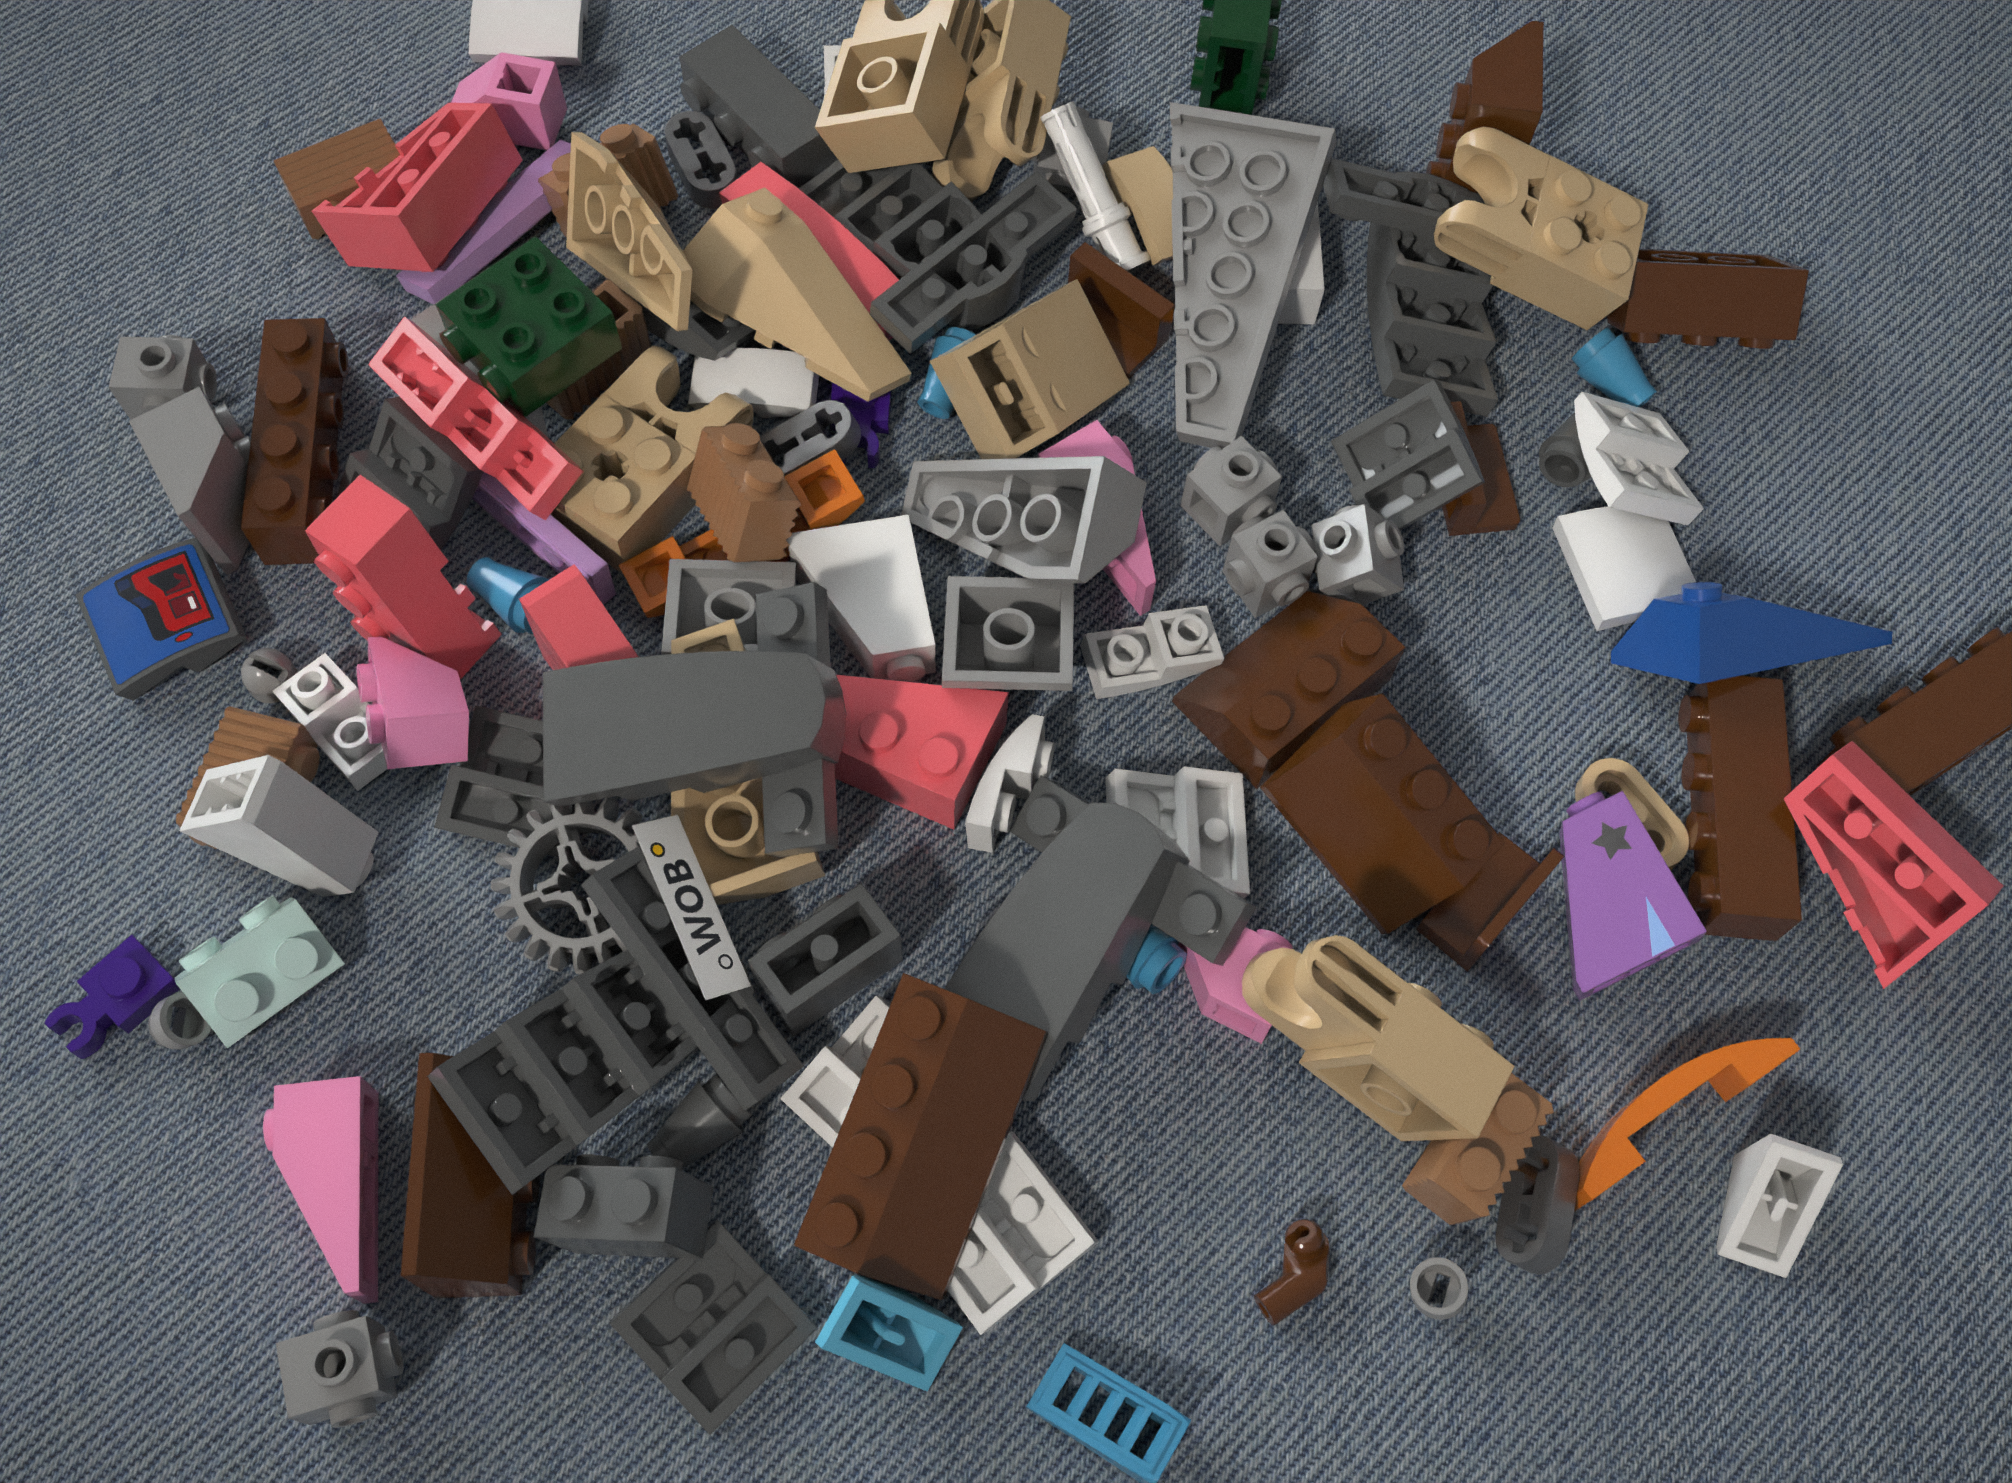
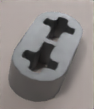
M696 111L680 112L671 117L665 127V137L670 159L695 204L703 208H719L722 205L719 192L737 179L734 162L708 116ZM692 136L696 142H700L701 148L693 150L686 137ZM709 169L717 183L711 184L707 178H703L702 171Z
M825 400L809 407L763 434L760 440L773 461L777 455L784 454L785 464L781 469L784 476L834 449L841 460H844L859 445L861 430L858 422L843 403L836 400ZM834 423L837 434L827 439L825 428Z
M1542 1135L1531 1138L1533 1147L1524 1150L1526 1158L1517 1161L1518 1170L1510 1172L1511 1181L1504 1183V1193H1502L1496 1227V1246L1499 1254L1506 1261L1537 1275L1549 1273L1558 1267L1566 1255L1579 1182V1163L1575 1154L1568 1148ZM1548 1168L1547 1171H1541V1172L1538 1173L1539 1170H1544V1169ZM1537 1235L1536 1240L1527 1241L1528 1237Z

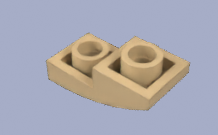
M1154 146L1105 162L1102 166L1118 204L1123 202L1125 207L1128 206L1131 212L1130 216H1134L1145 247L1150 255L1152 265L1154 266L1173 259V172L1170 165Z

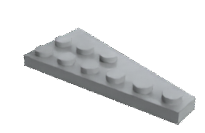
M1170 102V121L1172 125L1171 168L1173 172L1172 246L1173 282L1175 285L1174 331L1176 334V432L1181 442L1209 448L1220 446L1223 449L1243 434L1337 143L1335 128Z

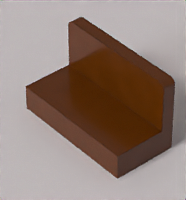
M1084 242L1070 256L1068 283L1078 279L1127 378L1130 379L1169 340L1175 304Z
M1461 401L1451 402L1474 452L1485 483L1442 507L1449 536L1515 530L1520 522V516L1496 426L1493 424L1467 426Z
M1499 832L1498 835L1505 842L1500 850L1464 888L1436 904L1421 921L1416 930L1468 972L1565 857L1558 850L1553 848L1540 864Z

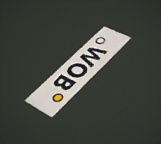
M674 815L632 825L705 1001L750 987L751 984L679 816Z

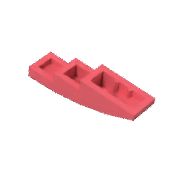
M762 162L755 165L719 192L722 204L762 188H766L779 198L783 204L806 223L869 313L871 302L899 281L890 269L838 220L803 191ZM877 323L887 339L891 340L893 337Z
M405 316L368 364L430 428L447 436L480 470L495 477L529 512L546 520L584 472L508 401L505 400L501 403L482 385L478 376L465 364L462 365L456 361L447 349Z

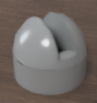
M261 648L251 652L241 667V677L244 686L252 697L260 702H280L273 693V690L298 673L291 660L277 649ZM268 666L281 671L278 678H275L261 669Z
M183 992L175 993L161 1000L154 1007L148 1019L150 1035L157 1044L169 1049L181 1050L198 1044L209 1035L212 1029ZM173 1007L179 1008V1010L175 1016V1020L171 1031L170 1023Z
M1441 1257L1426 1259L1414 1269L1411 1275V1298L1416 1308L1427 1317L1437 1320L1452 1318L1462 1311L1467 1302L1468 1281L1466 1275L1456 1263L1449 1259ZM1438 1274L1450 1278L1442 1308L1429 1305L1435 1291Z

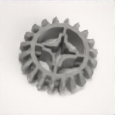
M611 797L603 800L596 815H594L593 801L575 804L574 814L570 813L568 806L559 807L551 804L550 808L554 819L548 822L539 812L531 810L527 813L526 817L535 830L528 837L517 829H511L507 834L509 840L520 847L516 856L514 857L505 852H499L495 856L497 864L511 870L510 877H498L491 880V890L501 894H511V899L503 901L494 907L495 916L500 919H511L519 916L509 926L505 936L514 943L523 941L531 936L525 946L524 956L532 961H537L550 948L548 969L555 972H562L571 954L573 956L575 973L580 975L592 968L593 954L597 955L598 961L601 964L615 956L613 948L620 946L623 952L628 950L612 927L608 928L607 920L591 898H587L588 905L584 898L570 891L571 882L579 883L573 878L580 872L578 863L583 870L592 875L615 861L613 858L605 861H593L588 849L582 845L579 834L600 833L609 835L621 841L629 852L640 846L632 825L641 823L642 814L636 809L631 808L617 820L619 803ZM560 843L557 846L559 854L557 871L551 878L538 883L537 889L533 890L534 878L539 864L548 851ZM548 907L555 910L562 907H574L580 922L585 924L589 937L567 938L556 935L545 925L538 911Z

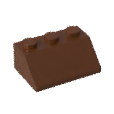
M1529 22L1472 59L1465 83L1456 82L1454 85L1449 110V117L1452 121L1451 123H1442L1436 147V157L1439 160L1438 162L1429 161L1426 174L1452 181L1467 188L1470 192L1478 193L1454 173L1453 157L1456 145L1465 133L1480 127H1490L1530 145L1543 112L1544 22Z
M1639 249L1629 300L1607 315V321L1610 325L1625 332V340L1632 342L1659 343L1661 334L1682 335V343L1698 346H1715L1718 337L1738 338L1737 344L1740 346L1770 349L1773 348L1775 339L1796 340L1809 270L1770 255Z
M1306 591L1301 597L1226 654L1221 665L1206 670L1174 695L1172 702L1238 771L1258 789L1270 778L1269 773L1279 769L1344 703L1370 697L1389 682L1406 647L1362 604Z
M1383 693L1344 703L1260 787L1381 934H1389L1464 888L1505 844Z
M419 1053L401 1276L435 1298L522 1295L523 1275H532L535 1266V1237L533 1231H526L527 1203L537 1202L540 1175L513 1195L510 1193L427 1077L436 1067L454 1056L438 1053Z

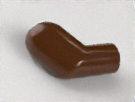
M1299 1219L1288 1226L1285 1232L1282 1277L1254 1295L1255 1302L1261 1313L1273 1326L1322 1294L1326 1289L1330 1257L1329 1240L1321 1227L1312 1220Z

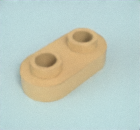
M1605 758L1592 763L1576 784V802L1599 790L1607 791L1612 796L1623 791L1669 869L1672 870L1684 858L1689 847L1688 832L1681 820L1631 764L1620 759Z

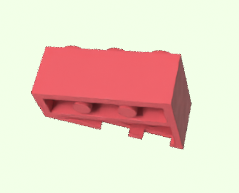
M447 103L395 144L400 155L377 174L371 168L366 167L356 175L354 180L359 186L357 190L336 206H332L329 201L325 200L312 210V213L348 266L434 272L435 269L446 262L451 249L463 234L477 223L479 214L492 198L506 187L508 178L523 161L492 103Z
M359 475L305 530L319 554L314 559V563L330 580L336 583L337 588L333 591V595L347 610L354 614L355 617L350 623L367 641L368 637L381 636L457 670L461 680L502 635L493 622L484 620L468 609L476 599L469 588L460 583L454 590L440 570L449 561L413 511L362 475Z
M836 675L844 697L846 726L838 763L835 764V779L954 830L1006 726L1009 692L968 688H942V685Z
M1853 741L1832 754L1784 798L1822 873H1828L1846 907L1843 913L1852 930H1858L1877 966L1874 972L1883 989L1986 908L2003 888V885Z

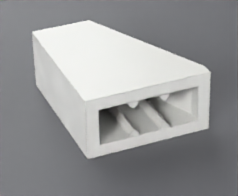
M909 515L792 533L793 535L787 541L790 544L788 546L790 562H796V580L800 585L815 582L827 589L828 622L871 678L914 682L925 674L936 673L935 641Z
M270 755L207 769L179 830L321 897L355 892L356 887L364 882L372 868L374 857L371 850L378 835V831L285 763Z

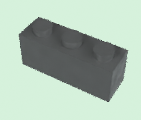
M733 25L728 26L679 56L683 76L680 89L685 101L693 111L703 112L714 123L723 141L730 147L736 145L748 157L752 168L762 162L799 188L838 160L815 129L820 109Z

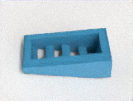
M1063 1343L1026 1406L1028 1410L1140 1483L1158 1482L1191 1422L1190 1418L1065 1343ZM1074 1369L1085 1376V1379L1066 1412L1054 1406L1053 1403ZM1099 1385L1110 1394L1090 1428L1078 1419ZM1125 1402L1133 1407L1135 1411L1117 1443L1106 1438L1104 1434L1121 1404ZM1148 1418H1150L1161 1427L1143 1459L1131 1453L1130 1450Z

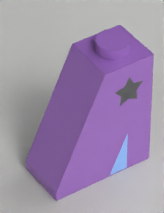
M1623 791L1607 799L1602 792H1596L1571 805L1566 810L1570 818L1562 821L1559 834L1561 854L1565 856L1562 859L1572 986L1579 1001L1699 942L1707 932Z

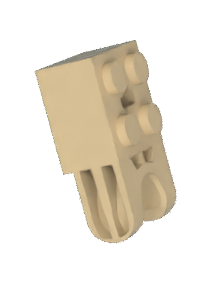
M865 0L853 37L843 39L815 125L817 132L848 173L945 159L983 28L984 9L980 0H931L920 13L909 19L905 17L894 0Z
M993 0L984 8L983 28L945 159L935 160L932 167L933 178L942 187L952 181L970 202H973L989 189L994 173L1003 157L1022 167L1036 157L1044 147L1047 130L1040 117L1051 111L1059 95L1060 87L1057 83L1061 63L1068 51L1066 39L1071 19L1070 15L1050 0Z
M1480 127L1465 133L1458 140L1453 157L1454 173L1459 179L1475 189L1485 204L1464 200L1446 210L1438 218L1434 240L1435 245L1441 251L1491 275L1490 284L1585 330L1593 327L1629 300L1649 204L1500 130Z
M652 346L644 351L554 443L584 472L551 515L605 562L621 573L619 564L660 543L695 506L696 500L691 498L692 493L687 491L701 430L705 426H726L731 423H740L751 427L753 425L754 414L752 405L738 396L726 392L718 395L708 405L695 411L679 412L668 408L667 406L677 395L680 388L679 366L677 357L659 346Z
M1334 935L1313 940L1307 944L1302 954L1289 948H1278L1258 953L1251 959L1243 973L1242 995L1246 1003L1255 1013L1305 1050L1299 1064L1400 1141L1478 1138L1515 1067L1493 1049L1494 1043L1489 1036L1472 1026L1460 1024L1440 1008L1442 1003L1433 992L1420 985L1405 982L1356 942L1347 937Z

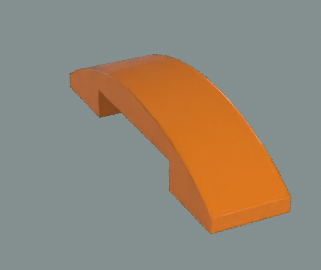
M835 449L784 476L801 503V506L795 509L798 516L793 519L795 526L790 529L791 533L839 526L865 502L863 494ZM711 529L681 546H678L672 536L619 564L624 577L647 618L665 615L670 559L728 560V554L723 552V546L718 544L719 538L713 536L714 530ZM788 547L784 549L787 555L782 559L768 560L766 562H788L790 560Z
M1767 1038L1745 1041L1724 1046L1698 1056L1660 1078L1625 1105L1605 1124L1590 1143L1579 1161V1182L1574 1212L1646 1162L1628 1139L1629 1136L1706 1081L1727 1102L1801 1050L1792 1038Z

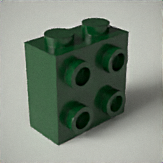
M1203 0L1202 10L1212 11L1211 17L1200 16L1196 51L1205 52V58L1195 56L1190 86L1191 91L1200 92L1198 107L1252 115L1255 99H1266L1270 66H1264L1262 63L1263 60L1274 61L1279 32L1278 26L1269 25V19L1278 20L1282 0Z
M536 236L435 304L445 327V330L439 335L450 354L462 365L470 361L479 370L477 375L482 385L501 403L508 400L524 417L530 415L622 349L613 312Z

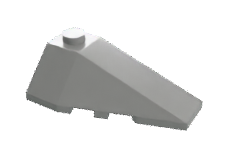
M1105 456L913 461L901 516L909 515L910 523L1033 582L1087 583L1135 542L1147 482Z

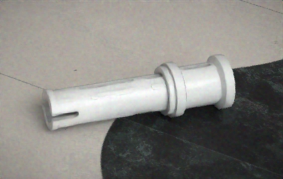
M1074 101L1041 116V121L1044 123L1049 137H1051L1060 162L1086 220L1082 221L1084 235L1092 237L1097 250L1126 271L1151 260L1148 251H1141L1127 220L1131 215L1128 206L1125 207L1123 202L1118 204L1109 186L1090 138L1083 127Z

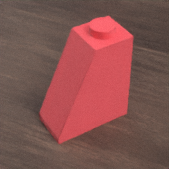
M575 564L519 599L541 654L552 670L639 657Z

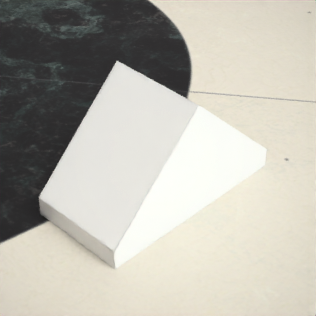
M1773 1134L1767 1135L1735 1154L1716 1245L1717 1254L1787 1278L1843 1166L1841 1157Z

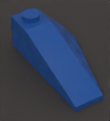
M1694 582L1683 584L1681 586V594L1653 599L1612 649L1611 663L1702 684L1892 644V632L1753 598L1722 593V584Z

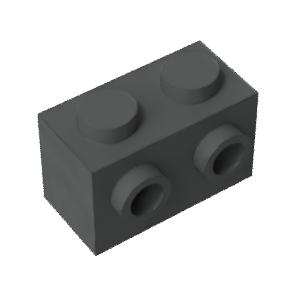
M861 883L846 894L837 895L826 901L814 912L812 917L790 932H784L771 938L758 950L756 955L748 959V963L756 987L792 1037H794L901 963L903 956L901 935Z
M581 1154L577 1156L576 1165H552L546 1169L534 1232L535 1238L576 1254L703 1259L714 1187L682 1171V1161L663 1156H642L639 1167L619 1166L620 1161L615 1158Z

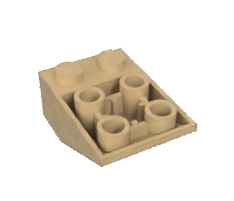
M1078 279L1071 281L930 360L936 375L981 459H1011L1023 455L1057 435L1130 384Z

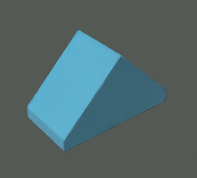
M855 1274L852 1275L815 1343L826 1351L928 1392L963 1326L903 1288Z

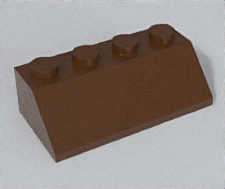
M903 973L793 1246L859 1275L938 1300H944L1048 1032Z

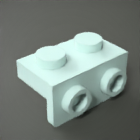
M273 895L268 897L238 919L245 928L222 945L213 936L179 960L185 971L174 978L176 984L227 1048L345 964L297 900L289 897L281 904Z

